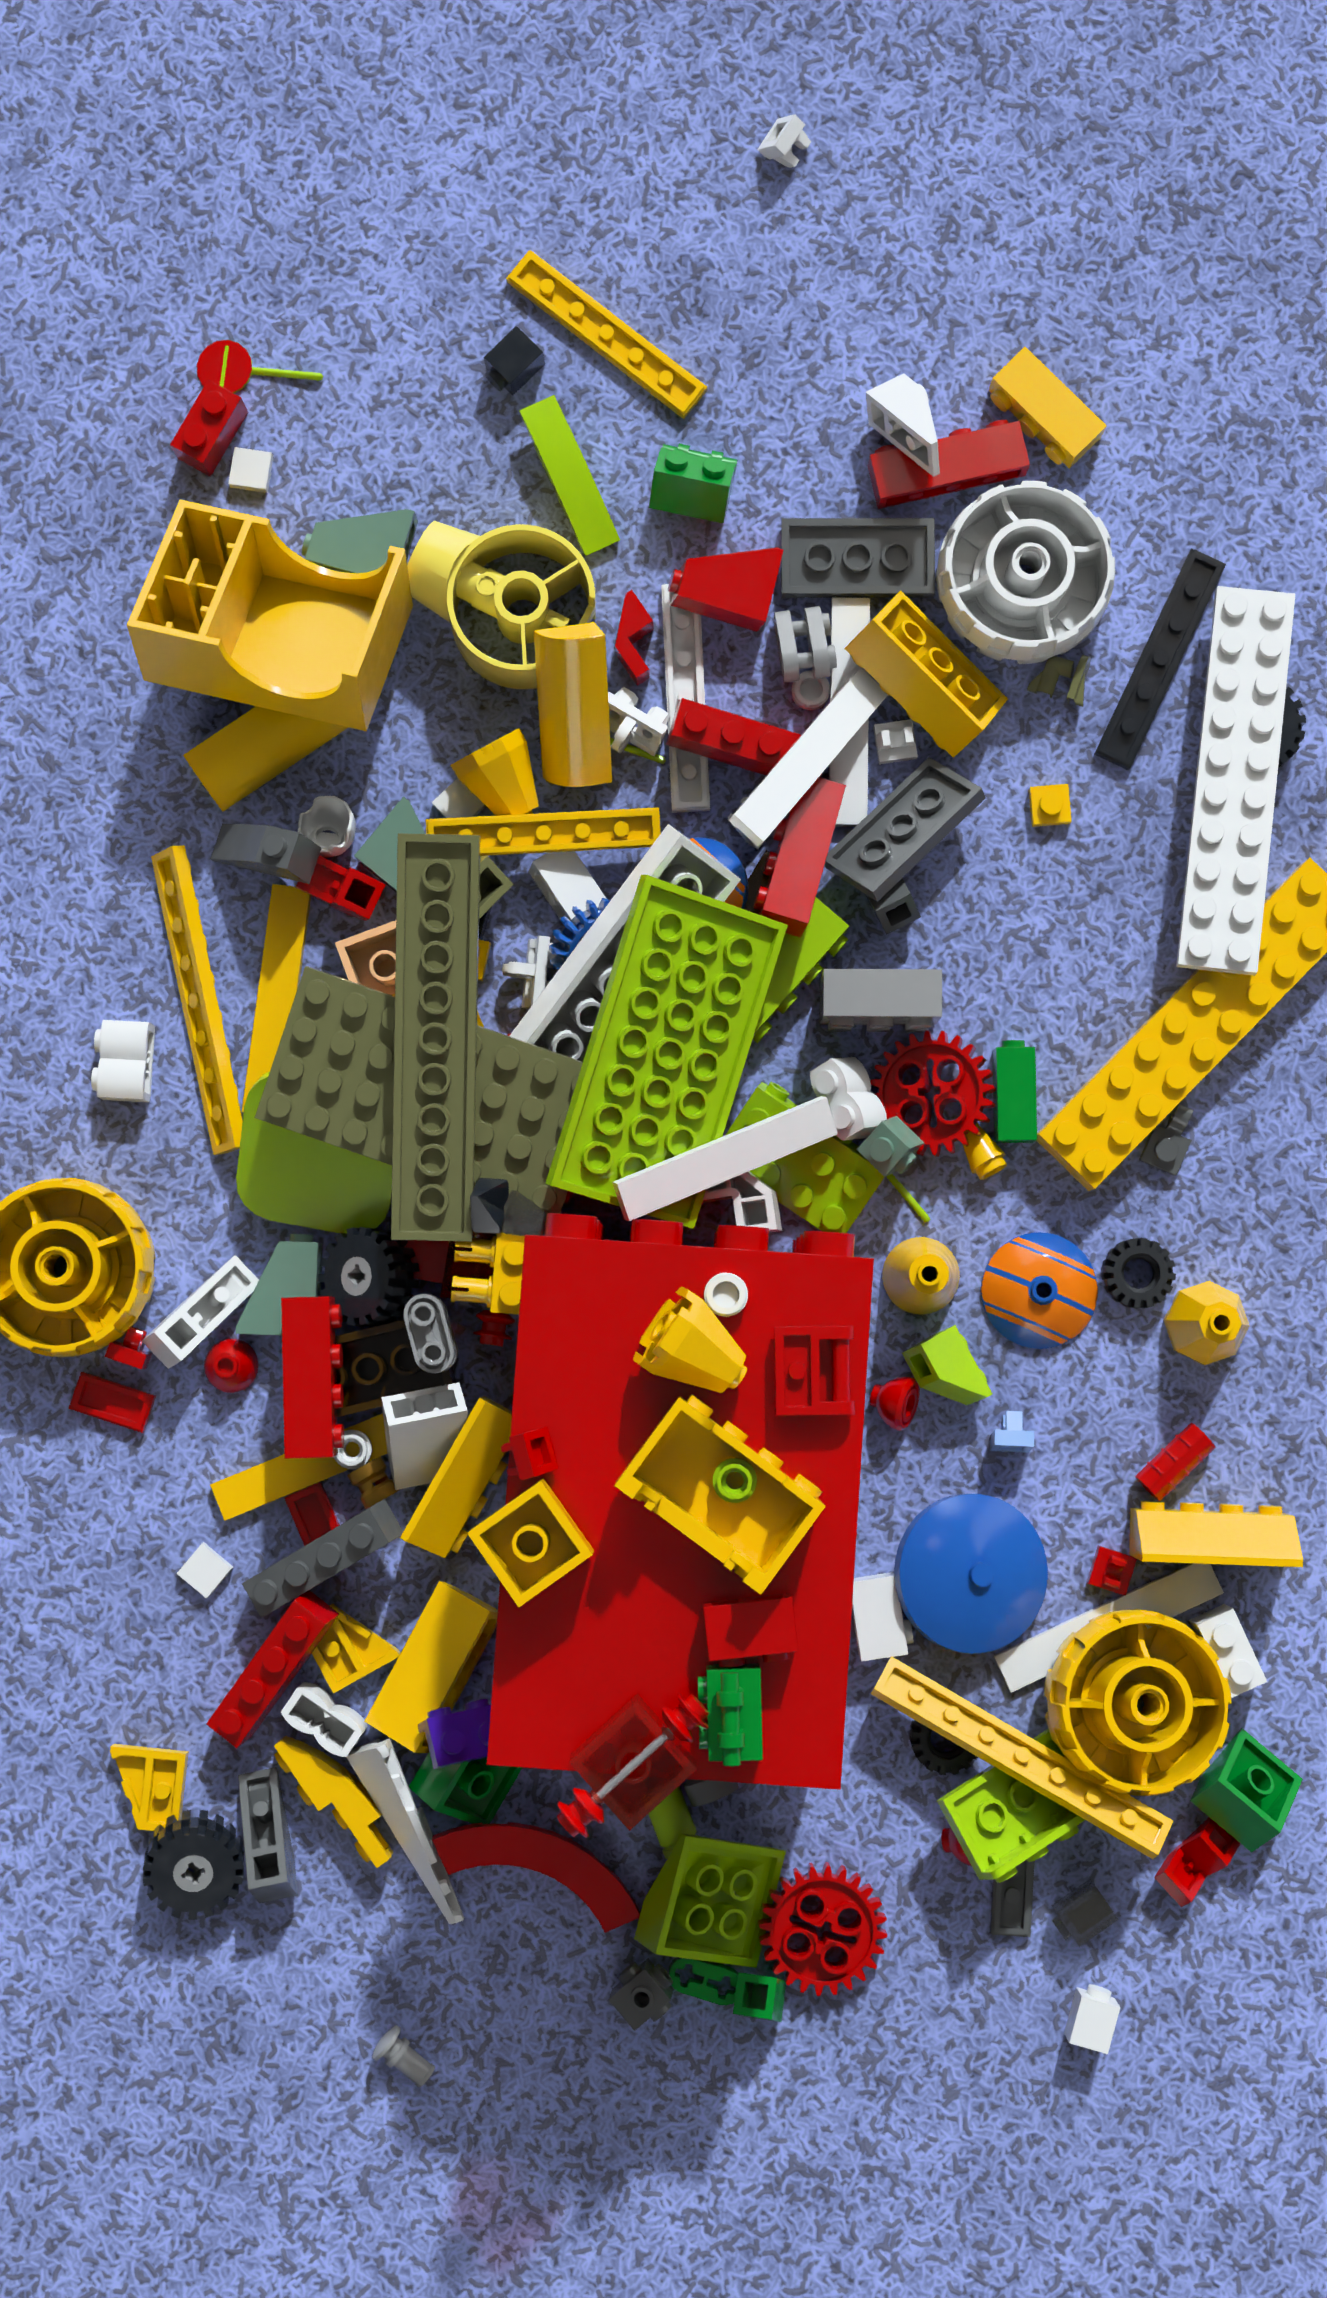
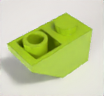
M956 1325L944 1329L902 1352L920 1388L965 1405L985 1399L993 1394L987 1384L985 1374L978 1368L968 1349L966 1339L960 1334Z

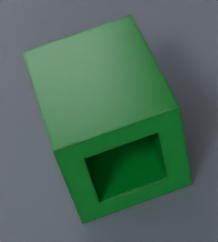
M738 1972L733 2014L781 2022L786 1990L785 1981L774 1977Z

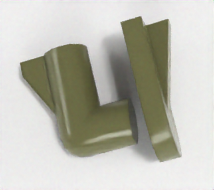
M1087 655L1081 656L1067 694L1068 704L1070 698L1074 699L1075 707L1076 705L1082 707L1084 705L1085 679L1091 662V657ZM1057 656L1048 658L1044 670L1029 683L1027 691L1037 694V691L1044 692L1052 698L1059 675L1072 678L1074 661Z

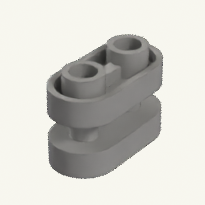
M820 606L804 608V620L792 622L789 610L774 612V627L783 682L799 681V669L811 667L814 679L830 677V669L837 668L834 645L827 646L826 637L831 636L829 614H822ZM806 635L809 652L797 653L795 637Z
M420 1294L414 1296L407 1302L404 1308V1321L414 1359L417 1365L428 1373L447 1371L455 1364L458 1357V1348L447 1307L440 1298L434 1295Z

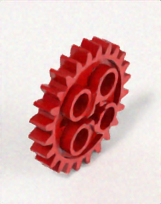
M925 1030L923 1041L921 1042L913 1033L909 1034L910 1045L907 1047L897 1040L895 1045L898 1053L895 1056L886 1051L883 1053L889 1062L887 1066L875 1065L874 1067L882 1074L881 1079L870 1080L871 1085L879 1089V1093H875V1095L882 1102L887 1119L898 1116L924 1142L916 1152L919 1156H923L927 1147H930L932 1154L935 1157H939L941 1146H945L951 1154H954V1142L957 1140L968 1147L969 1141L966 1134L971 1132L980 1136L981 1132L976 1123L978 1121L990 1122V1119L982 1113L983 1109L995 1107L991 1100L986 1099V1095L995 1092L996 1087L984 1083V1081L993 1076V1072L990 1069H979L984 1065L986 1059L982 1055L971 1058L976 1050L972 1044L967 1045L961 1050L963 1039L958 1035L953 1038L951 1043H948V1034L945 1031L940 1032L937 1041L934 1040L929 1030ZM929 1060L934 1062L932 1071L933 1086L941 1091L940 1094L934 1095L933 1098L937 1117V1126L935 1128L931 1127L932 1103L924 1096V1093H928L931 1090L930 1077L927 1071V1062ZM948 1064H957L959 1066L957 1078L951 1082L942 1081L941 1072L943 1068ZM911 1067L920 1068L921 1075L918 1082L913 1085H905L903 1083L904 1072ZM951 1102H959L962 1107L960 1116L952 1121L945 1120L943 1113L946 1105ZM921 1105L923 1116L920 1121L908 1124L905 1119L907 1110L911 1106Z
M825 1862L822 1873H817L814 1865L809 1863L808 1875L804 1876L797 1868H794V1881L789 1882L781 1876L779 1879L783 1890L781 1892L774 1889L769 1890V1895L774 1904L762 1903V1911L770 1916L769 1918L758 1920L759 1928L769 1931L759 1936L761 1945L771 1946L764 1952V1957L766 1961L777 1959L772 1967L775 1975L785 1970L787 1971L784 1978L786 1985L789 1986L796 1979H799L801 1993L807 1990L809 1984H813L817 1996L821 1995L824 1985H829L832 1994L837 1995L838 1983L841 1982L844 1983L846 1988L852 1990L851 1977L855 1975L860 1980L865 1981L866 1977L862 1968L864 1966L873 1969L877 1968L876 1962L871 1957L872 1953L884 1954L883 1947L876 1940L887 1938L888 1934L885 1929L877 1927V1925L887 1921V1918L882 1912H874L882 1903L879 1897L868 1899L873 1891L870 1883L859 1888L861 1881L859 1873L856 1872L849 1879H846L847 1870L843 1865L839 1867L836 1874H832L829 1862ZM808 1895H816L821 1898L819 1907L814 1911H805L800 1907L803 1898ZM852 1908L858 1911V1917L852 1924L845 1925L838 1922V1916L844 1909ZM796 1915L817 1927H822L824 1921L828 1922L832 1932L839 1935L854 1936L856 1940L855 1942H849L839 1935L824 1931L820 1937L812 1925L790 1921L789 1917ZM795 1933H803L808 1937V1940L802 1948L792 1949L787 1945L789 1937ZM838 1946L845 1950L843 1958L838 1962H829L824 1958L825 1953L831 1947Z

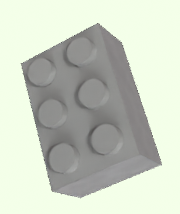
M823 969L820 977L819 1025H828V1031L848 1032L851 1031V1027L854 1025H867L868 1032H888L893 1025H905L906 1032H925L932 1025H936L942 1017V969Z

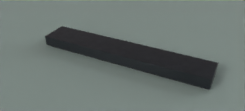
M1193 548L1190 549L1094 755L1129 771L1226 566L1225 563Z

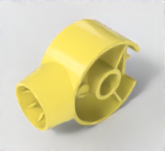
M433 521L423 532L407 565L412 597L451 623L458 650L475 672L488 681L503 687L513 689L537 688L536 663L528 664L527 644L534 642V630L567 626L571 620L549 609L551 602L580 584L587 597L588 606L579 624L590 623L592 619H596L594 581L586 561L569 541L546 528L525 524L507 525L478 536ZM532 553L553 559L562 564L564 568L542 581L534 573L524 570L513 571L503 575L483 566L509 554ZM460 599L496 618L503 636L511 642L522 644L523 664H510L493 659L478 650L466 638L457 622ZM517 600L532 601L538 606L533 613L527 616H517L507 611L508 607Z

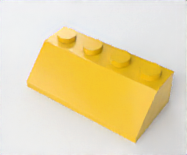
M901 590L844 648L851 655L853 661L859 667L864 668L879 683L880 688L886 694L892 696L906 710L910 719L919 723L933 737L936 745L946 750L953 758L985 729L1008 700Z
M486 1396L478 1399L400 1537L402 1540L443 1558H446L451 1550L455 1553L459 1552L468 1536V1532L463 1530L470 1516L476 1519L479 1517L488 1501V1498L482 1495L489 1482L497 1484L508 1465L502 1461L506 1452L501 1451V1446L510 1442L512 1411Z
M1141 1501V1508H1130L1129 1555L1142 1562L1303 1567V1556L1295 1516L1282 1513V1506L1258 1505V1512H1243V1505L1219 1504V1511H1204L1203 1503L1180 1502V1510L1165 1509V1502Z

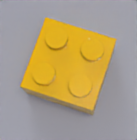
M544 1478L467 1533L518 1607L525 1604L594 1553V1549Z

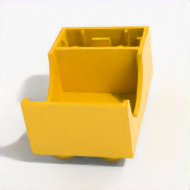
M179 500L127 623L143 680L367 731L413 608L405 549L389 546L388 558L385 564L370 572L344 573L316 565L292 551L277 536L270 520L267 518Z

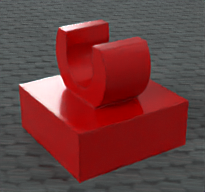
M130 1327L126 1332L123 1343L118 1341L109 1343L104 1357L141 1370L147 1369L152 1354L140 1350L143 1345L142 1340L146 1337L147 1331Z
M547 1426L509 1437L510 1442L501 1446L502 1452H513L516 1466L507 1469V1474L510 1476L519 1475L520 1480H524L558 1469Z
M1098 1545L1086 1583L1126 1596L1137 1559Z

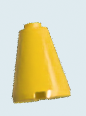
M915 1237L899 1243L891 1250L884 1262L882 1280L888 1297L900 1309L913 1314H930L944 1308L953 1299L959 1286L960 1271L956 1258L944 1244L927 1237ZM926 1266L932 1272V1280L929 1282L925 1281L922 1277V1270Z

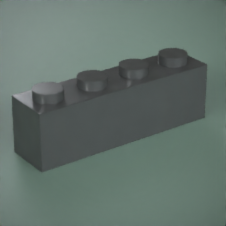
M383 1499L241 1584L262 1618L402 1535L403 1529L388 1503Z

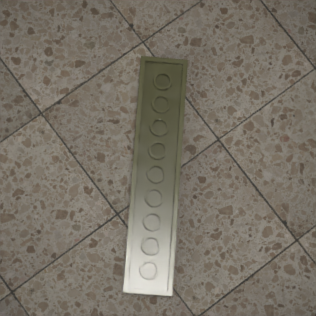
M398 833L391 1240L468 1242L473 1240L470 1196L474 1189L480 835Z

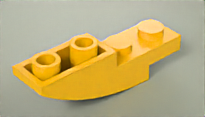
M288 1736L281 1738L274 1745L277 1750L274 1754L275 1759L285 1773L292 1772L300 1784L297 1786V1791L303 1801L308 1806L314 1804L318 1812L332 1802L335 1807L332 1810L333 1816L344 1830L349 1828L358 1840L354 1845L362 1859L367 1863L372 1861L376 1868L387 1862L391 1858L393 1850L373 1823L382 1814L364 1785L345 1767L324 1752Z

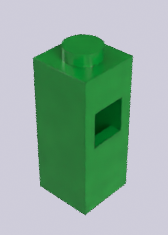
M1024 1040L1001 1041V1047H996L992 1051L993 1085L996 1087V1091L993 1092V1103L995 1104L993 1108L994 1142L1033 1143L1037 1141L1035 1047H1025Z

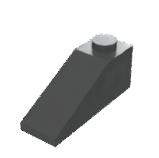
M222 823L210 859L214 862L310 884L321 847L296 831L269 825Z
M277 1767L238 1775L248 1890L259 1904L298 1896L294 1853Z

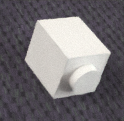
M1091 1984L1088 1985L1087 1990L1076 1987L1064 2035L1070 2044L1108 2054L1120 2011L1119 2004L1115 1998L1111 1997V1991Z

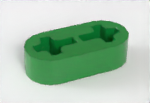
M679 1957L672 1960L669 1966V1975L673 1980L672 1987L675 1990L718 2005L726 2006L734 2003L738 1972L735 1969L717 1962ZM685 1964H691L692 1972L703 1976V1979L701 1981L689 1978L687 1984L680 1982V1975L675 1971L676 1969H684ZM723 1976H729L730 1984L735 1988L734 1990H727L725 1995L718 1994V1987L707 1982L708 1978L721 1981Z

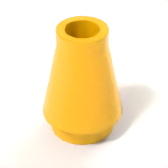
M977 1122L976 1126L980 1130L981 1135L977 1136L971 1132L966 1134L969 1146L963 1145L972 1174L976 1173L980 1180H984L1007 1166L1003 1158L1006 1154Z

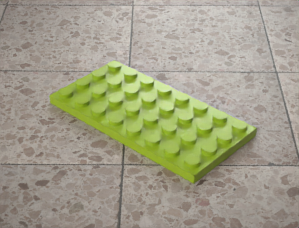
M649 875L640 876L545 1184L620 1206L612 1182L723 1136L788 925ZM706 1189L646 1215L666 1221L682 1222L683 1226L694 1229Z

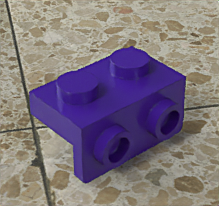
M488 1699L469 1702L465 1704L464 1711L455 1713L451 1712L450 1707L432 1710L427 1713L428 1718L417 1725L419 1733L425 1732L433 1769L487 1757L491 1705H489Z

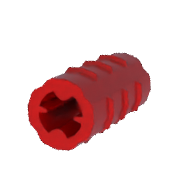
M1190 1423L1178 1435H1175V1438L1165 1448H1161V1452L1150 1462H1147V1465L1135 1478L1160 1502L1172 1490H1175V1487L1186 1476H1189V1473L1200 1463H1204V1459L1216 1446L1195 1424Z

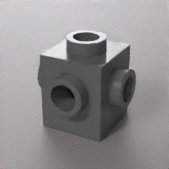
M649 1958L639 1966L636 1962H633L619 1974L617 1979L620 1982L612 1988L608 1999L635 2031L649 2018L655 2022L671 2008L672 2005L669 2001L674 1990L671 1986L673 1980L663 1966L660 1964L654 1966Z

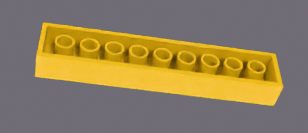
M1308 858L1265 900L1258 972L1255 976L1197 969L1037 1132V1142L1088 1191L1096 1189L1327 953V873L1311 858Z

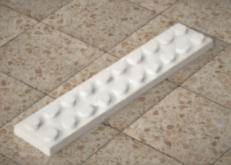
M1217 586L1215 591L1176 967L1253 976L1258 972L1296 595L1294 593Z

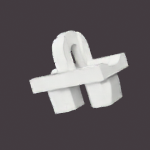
M625 687L621 688L615 695L608 692L610 731L615 733V739L611 748L621 753L630 742L650 755L655 756L660 749L668 728L666 724L669 719V713L659 707H651L647 714L635 708L639 700L634 692Z
M539 935L537 939H528L526 963L509 962L508 964H503L502 973L504 976L524 979L522 1008L530 1009L550 982L546 981L547 967L552 968L550 960L556 956L549 951V945L553 944L550 943V937Z

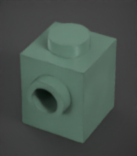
M898 1116L881 1121L857 1150L885 1177L897 1171L900 1174L904 1173L916 1161L917 1157L914 1154L924 1142Z

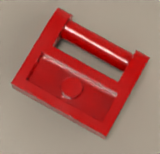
M854 1326L774 1327L776 1416L855 1414V1401H850V1339H854ZM819 1339H832L833 1401H820Z

